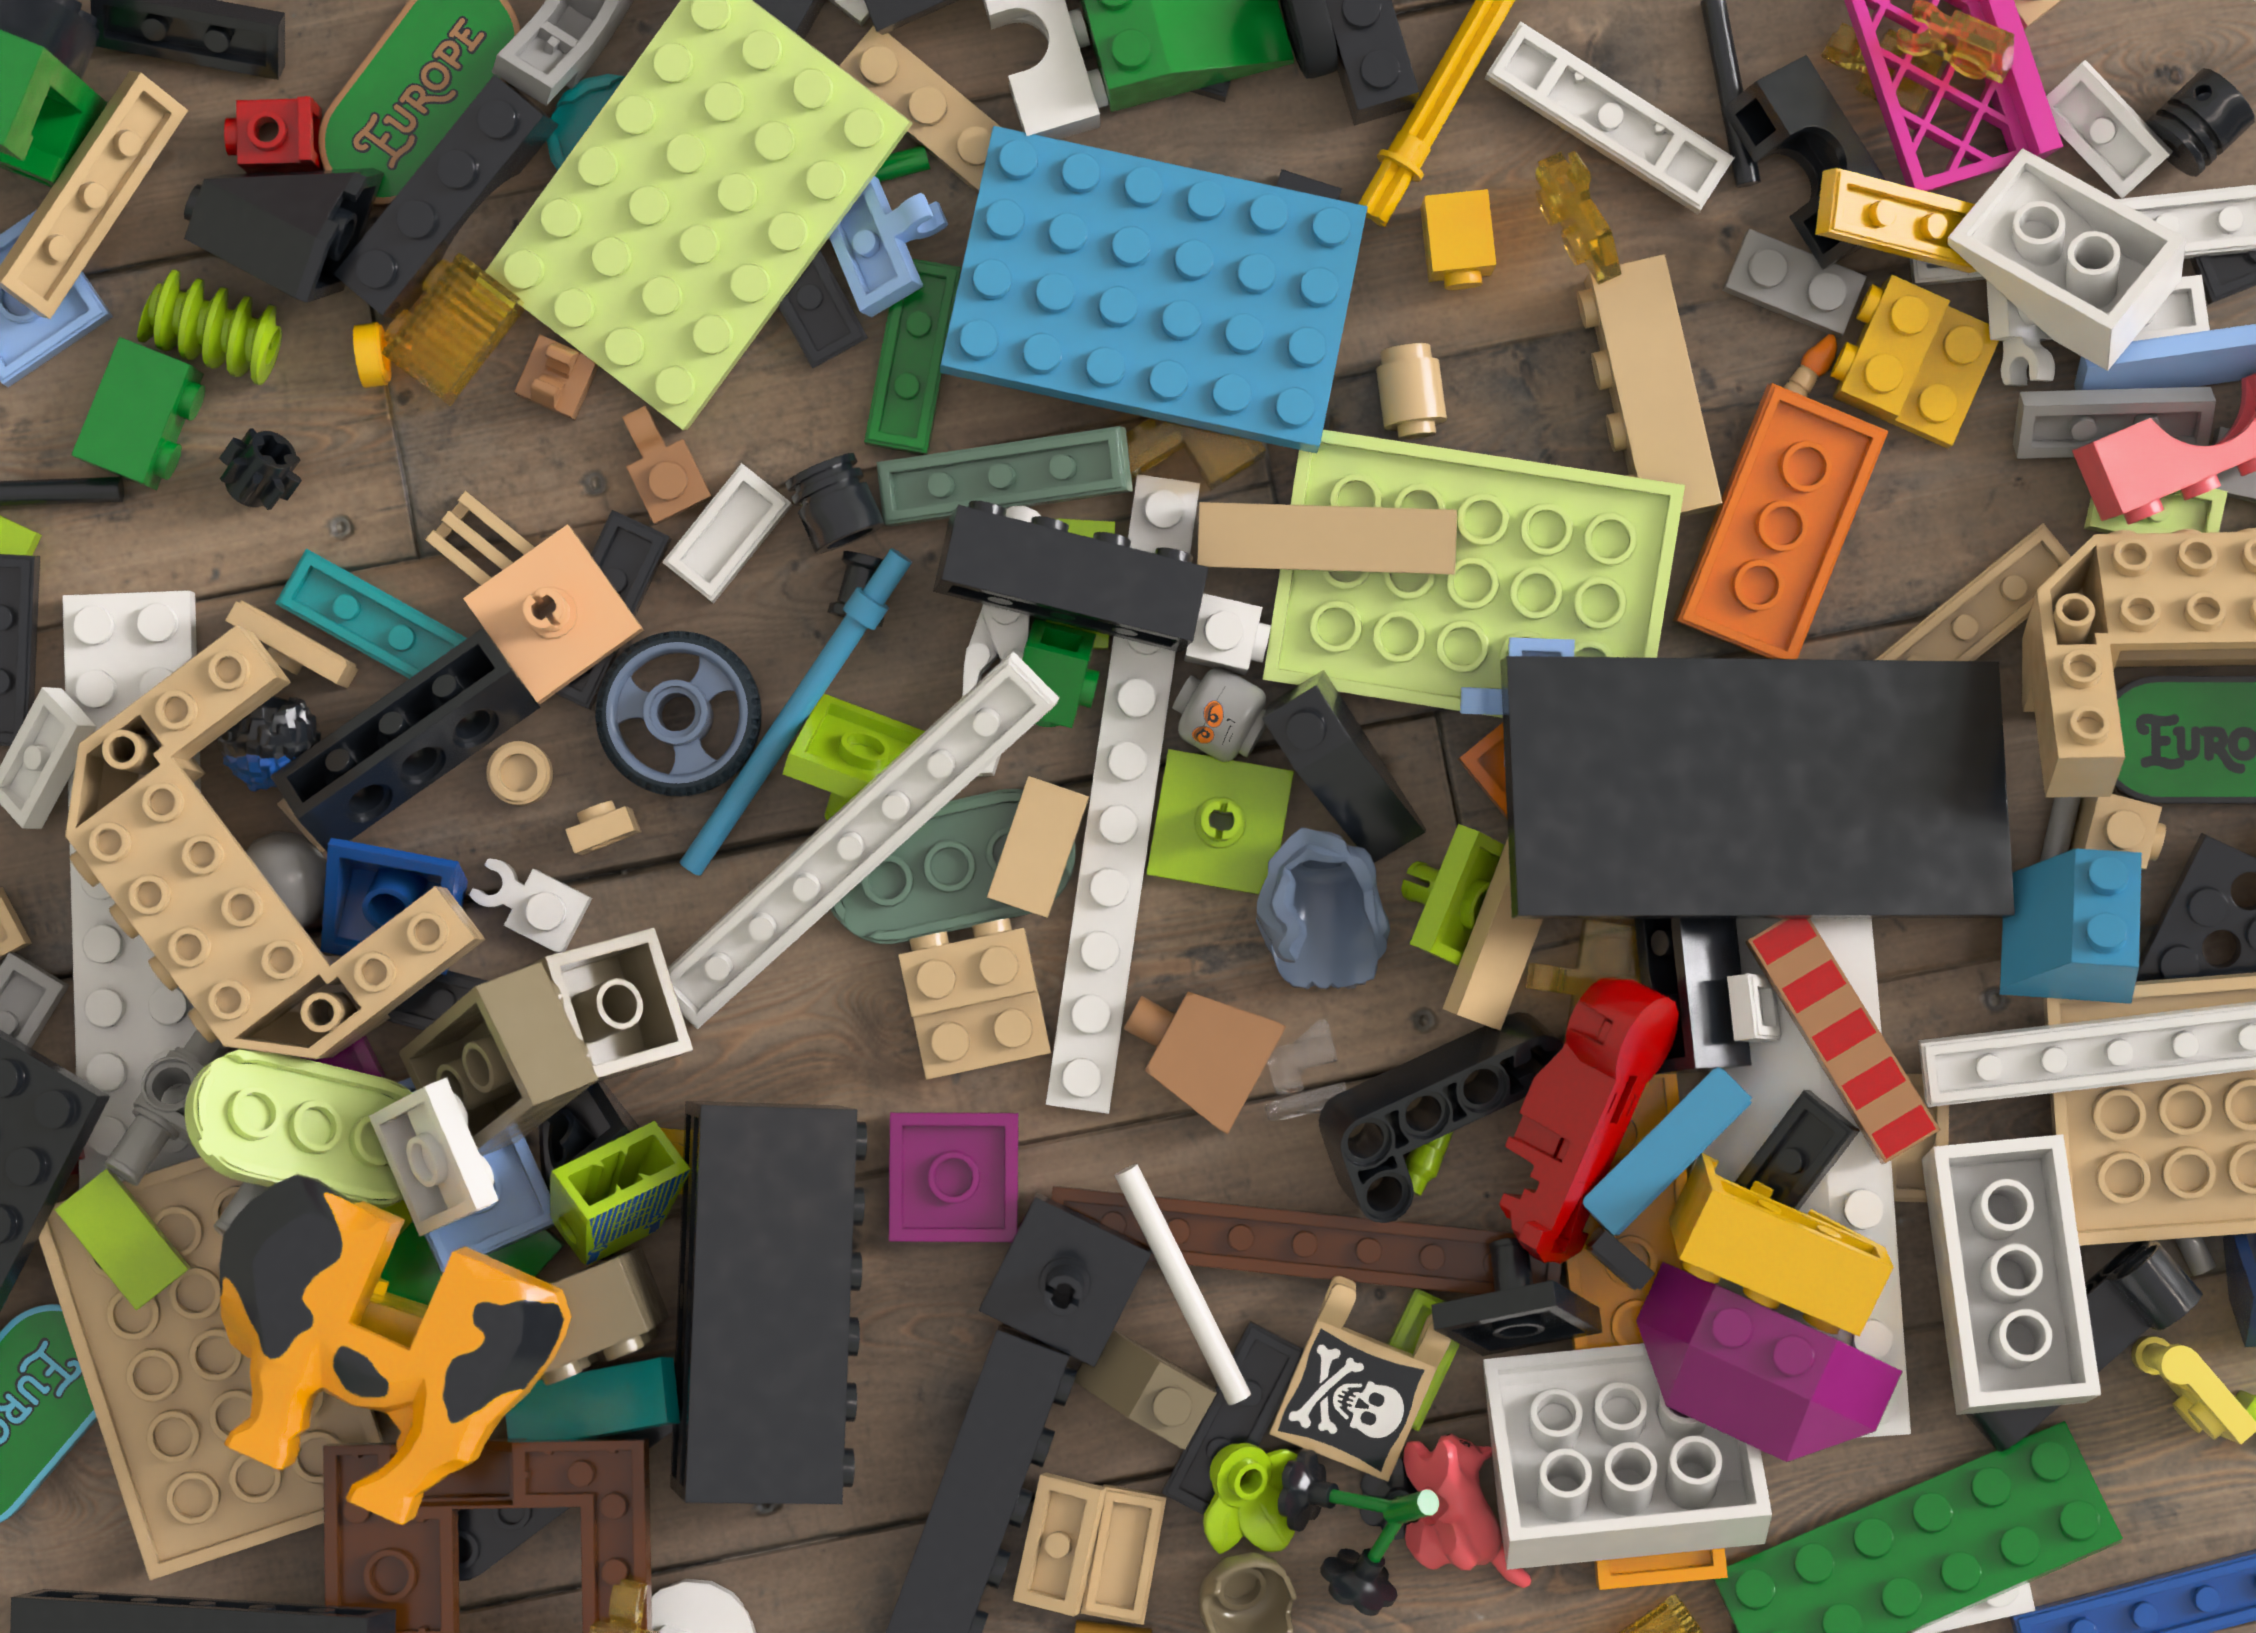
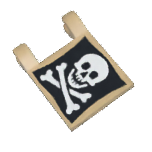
M1336 1275L1329 1284L1318 1317L1271 1425L1269 1434L1302 1448L1313 1450L1317 1454L1388 1482L1436 1369L1445 1355L1451 1339L1434 1330L1432 1314L1427 1317L1413 1354L1343 1327L1356 1300V1283L1353 1280Z

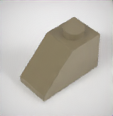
M1113 1329L1095 1367L1082 1362L1074 1382L1130 1420L1183 1450L1186 1449L1217 1394L1215 1386Z

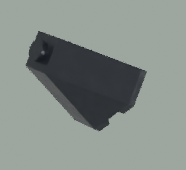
M374 168L224 174L206 178L202 185L197 184L193 188L186 202L184 219L190 222L184 239L306 303L344 291L345 284L333 274L362 239L384 172Z

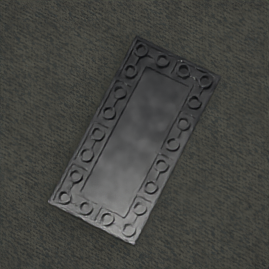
M1506 656L1500 660L1512 919L2008 918L2015 915L1999 662Z

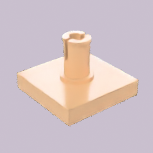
M568 524L463 598L535 701L539 704L644 631Z

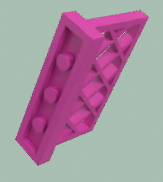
M1844 0L1906 186L1932 192L2002 171L2022 148L2044 160L2063 147L2014 0H1944L1962 12L1966 26L1958 41L1929 25L1940 0H1929L1920 19L1890 3L1891 0ZM1867 7L1874 10L1872 17H1870ZM1883 16L1913 32L1901 58L1880 47L1875 31ZM1922 37L1952 53L1940 79L1910 63ZM1970 39H1971V42H1972V44H1973L1974 49L1968 47V43H1969ZM1961 59L1982 71L1986 86L1979 100L1949 85ZM1887 67L1894 70L1892 77H1890ZM1903 76L1933 92L1921 118L1900 107L1896 90ZM1942 97L1972 113L1960 139L1930 123ZM1990 100L1992 101L1994 109L1988 107ZM1981 119L2001 129L2009 153L1990 157L1969 145ZM1907 127L1915 130L1912 137ZM1923 136L1953 151L1945 171L1924 178L1916 154ZM1963 157L1973 162L1958 168Z

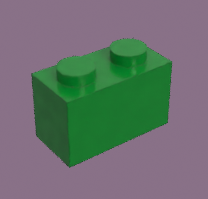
M119 337L71 455L87 464L157 491L161 479L168 480L178 465L182 447L176 442L185 420L192 421L202 406L205 386L200 383L204 373L188 363Z

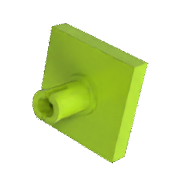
M823 694L793 744L782 774L831 792L824 814L825 819L828 821L925 731Z
M1168 749L1146 875L1259 895L1268 875V861L1281 848L1294 771L1234 760L1222 762L1212 756Z
M1458 824L1440 870L1422 861H1416L1410 865L1406 872L1407 874L1430 884L1429 887H1424L1405 879L1402 882V896L1408 901L1425 905L1410 945L1454 966H1459L1504 849V844L1480 831Z

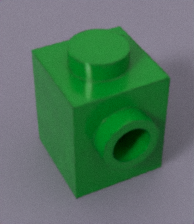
M1034 619L1025 645L1022 661L1059 697L1056 705L1038 720L1035 725L1042 727L1061 725L1072 728L1079 706L1092 707L1100 671L1089 669V664L1097 634Z

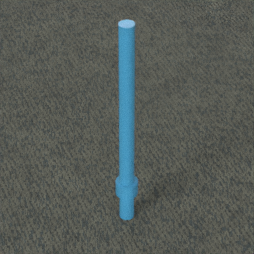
M891 548L864 589L857 587L843 607V610L847 613L680 860V864L688 871L698 876L702 875L868 628L875 630L887 613L889 607L885 602L912 564V561L904 554Z

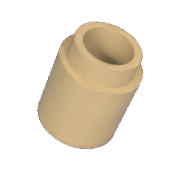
M1413 343L1382 350L1380 352L1382 365L1376 368L1384 429L1397 430L1399 440H1416L1436 435L1435 425L1445 422L1447 414L1439 359L1432 358L1430 344Z

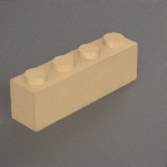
M1665 254L1590 271L1584 280L1586 289L1577 291L1578 306L1585 329L1595 327L1600 351L1591 353L1593 372L1598 389L1604 390L1609 388L1614 413L1606 415V427L1612 450L1614 452L1623 450L1629 473V475L1625 476L1685 485L1680 518L1715 510L1723 502Z

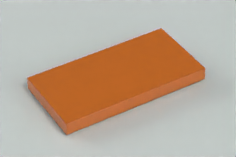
M1774 383L1767 384L1722 496L1723 503L1716 511L1673 621L1766 659H1797L1888 431Z

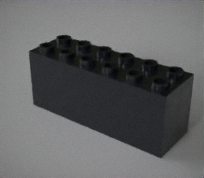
M685 1101L683 1159L691 1170L682 1187L675 1350V1377L680 1423L672 1425L670 1488L685 1503L843 1504V1487L853 1486L855 1457L853 1448H845L846 1422H854L856 1419L857 1387L856 1383L847 1382L848 1356L856 1357L858 1355L860 1326L858 1317H850L851 1291H859L861 1288L862 1256L860 1252H852L853 1226H862L865 1212L863 1187H855L856 1161L865 1160L867 1151L866 1122H857L858 1109L839 1105Z

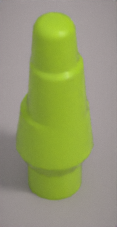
M1453 1132L1412 1150L1405 1159L1413 1183L1414 1195L1421 1197L1428 1182L1437 1177Z

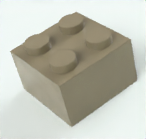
M655 928L546 956L520 968L523 969L541 962L549 979L560 989L564 1000V1010L578 1038L587 1045L591 1053L593 1069L599 1079L595 1083L649 1068L693 1051Z

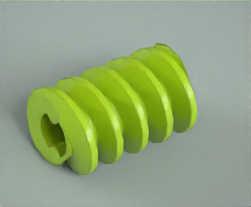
M171 270L163 283H158L147 299L138 325V342H147L154 336L157 348L163 351H170L178 344V350L182 358L194 360L202 353L203 362L210 368H219L226 361L227 370L230 375L242 377L250 370L253 383L262 385L274 368L282 342L283 333L281 327L276 325V306L269 304L259 318L252 317V297L245 295L233 310L228 308V288L220 287L213 298L208 301L204 299V279L196 278L187 292L180 290L181 271Z

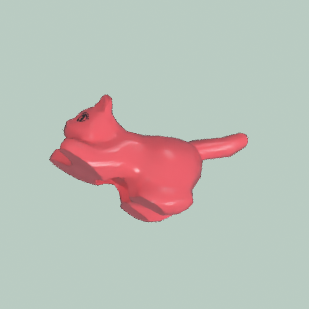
M1451 1433L1441 1436L1436 1448L1431 1452L1420 1441H1408L1404 1447L1403 1456L1407 1477L1418 1492L1426 1489L1431 1490L1439 1499V1509L1434 1515L1418 1519L1406 1526V1546L1413 1557L1420 1564L1432 1570L1446 1564H1453L1462 1571H1471L1475 1565H1486L1491 1562L1505 1580L1521 1588L1528 1587L1532 1580L1523 1568L1510 1570L1506 1568L1499 1521L1484 1498L1480 1486L1479 1471L1483 1462L1492 1456V1447L1476 1446L1471 1441L1458 1438Z

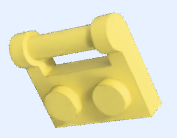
M2153 1335L2143 1336L2135 1342L2131 1351L2134 1365L2142 1372L2152 1375L2159 1374L2179 1397L2172 1403L2174 1409L2194 1431L2200 1433L2204 1430L2214 1440L2221 1436L2238 1444L2244 1443L2256 1432V1421L2193 1349L2180 1344L2170 1345L2163 1338Z

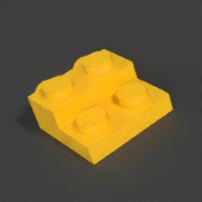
M1891 275L1882 284V287L1871 284L1860 305L1856 319L1864 322L1865 325L1856 345L1846 341L1836 359L1830 376L1839 380V383L1832 398L1949 449L1954 444L1999 341L1990 340L1988 323L1948 306L1950 300Z

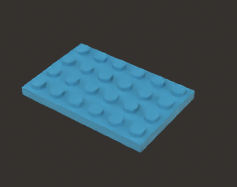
M993 126L940 365V373L1317 454L1323 433L1368 206L1035 134L1026 136L1025 132Z

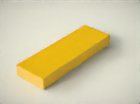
M1839 168L1823 171L1816 235L1966 273L1977 272L1948 245L1949 235L1975 204Z

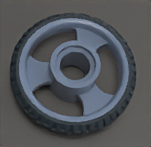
M669 631L654 634L634 643L622 652L611 667H609L602 680L595 707L598 737L605 754L614 767L635 785L647 791L665 796L701 794L722 785L733 777L743 767L753 752L759 736L762 717L759 692L754 678L744 662L731 649L719 641L702 634L686 631ZM679 653L699 656L698 671L689 683L683 680H668L658 684L650 692H646L640 689L631 677L643 665L664 655ZM734 691L739 707L737 730L728 749L716 760L705 752L701 741L707 736L713 724L714 715L710 701L723 692ZM675 697H687L693 702L695 707L693 722L689 727L681 731L668 730L662 719L664 706ZM634 718L644 719L652 735L674 747L675 763L669 774L646 766L634 756L621 734L619 726L621 723Z

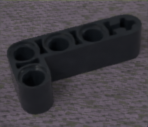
M1517 1012L1506 1016L1501 1031L1485 1025L1335 1095L1322 1108L1318 1121L1320 1133L1339 1185L1370 1220L1378 1223H1388L1397 1220L1409 1209L1414 1197L1413 1183L1403 1155L1525 1098L1534 1077L1562 1050L1563 1043L1529 1013ZM1475 1070H1479L1478 1074L1472 1081H1470L1468 1084H1464L1465 1080L1471 1073H1473ZM1422 1096L1418 1105L1412 1110L1407 1111L1410 1103ZM1365 1123L1360 1133L1349 1138L1354 1128ZM1383 1177V1180L1377 1187L1368 1191V1188L1374 1181Z
M2149 1240L2131 1244L2085 1283L2097 1371L2100 1372L2149 1328L2163 1330L2180 1320L2203 1296L2202 1291L2159 1242ZM2061 1405L1966 1415L1998 1452H2002L2018 1443Z

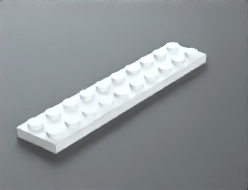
M165 591L63 595L65 692L97 726L95 731L197 655L194 592ZM198 752L193 757L200 765V752ZM75 768L68 779V806H70ZM201 778L194 782V785L201 793ZM70 843V855H72L76 850ZM70 860L76 1076L110 1096L84 1147L85 1159L79 1160L80 1190L107 1168L104 1162L136 1117L132 1113L134 1109L133 1104L142 1092L141 1080L146 1069L154 1061L166 1057L169 1051H174L176 1047L184 1048L196 1031V1027L188 1016V1012L194 1006L182 990L178 987L171 991L160 981L148 962L154 956V953L140 935L132 939L120 928L109 911V908L115 904L114 900L101 883L92 887L80 875ZM178 1083L170 1086L164 1092L162 1102L176 1104L182 1101L187 1096L190 1085ZM180 1138L176 1140L168 1139L146 1173L200 1155L194 1146Z

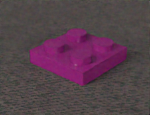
M890 1112L889 1242H1012L1018 1230L1019 1113Z

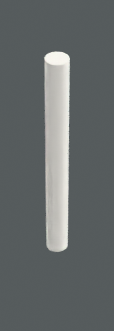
M1138 1164L1119 1171L1114 1176L1227 1404L1233 1405L1246 1399L1251 1395V1392Z

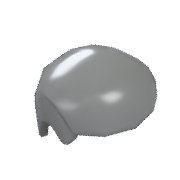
M275 831L254 840L245 851L300 925L306 927L315 923L322 914L324 906L327 863L325 857L302 834Z

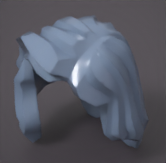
M1302 827L1292 834L1268 861V875L1257 900L1256 922L1265 945L1271 953L1283 979L1294 988L1306 990L1314 985L1320 989H1328L1330 986L1337 989L1342 987L1353 989L1357 985H1365L1367 981L1373 980L1377 971L1378 960L1386 952L1390 924L1382 907L1377 889L1376 867L1371 855L1364 848L1347 845L1340 835Z

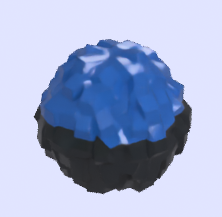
M274 695L218 737L217 742L219 751L223 755V765L228 766L232 770L233 775L241 779L250 791L256 792L260 789L267 790L271 787H277L270 776L320 742L321 732L317 730L316 716L311 714L305 700L289 697L287 701Z

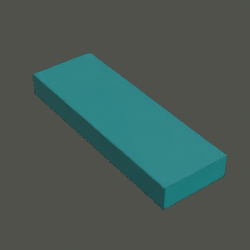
M308 549L304 551L275 603L409 679L467 639Z
M660 1357L580 1372L548 1386H545L543 1380H538L529 1394L506 1414L508 1438H527V1440L594 1439L680 1423L674 1358Z

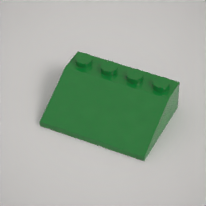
M1080 0L1099 72L1106 91L1110 112L1294 64V57L1278 0Z

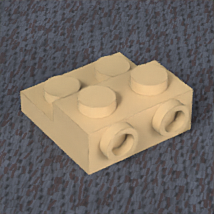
M1009 918L973 925L974 938L949 943L947 931L909 939L912 952L898 954L926 1080L1052 1053L1025 928L1012 930Z

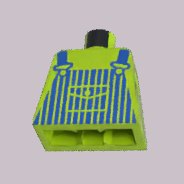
M653 1121L552 1170L550 1175V1217L553 1224L583 1264L591 1265L599 1260L609 1259L617 1251L654 1233L662 1226L691 1169L658 1124Z

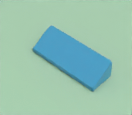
M1720 1067L1714 1068L1584 1197V1207L1603 1229L1613 1236H1619L1752 1103L1750 1101L1752 1097L1724 1069Z

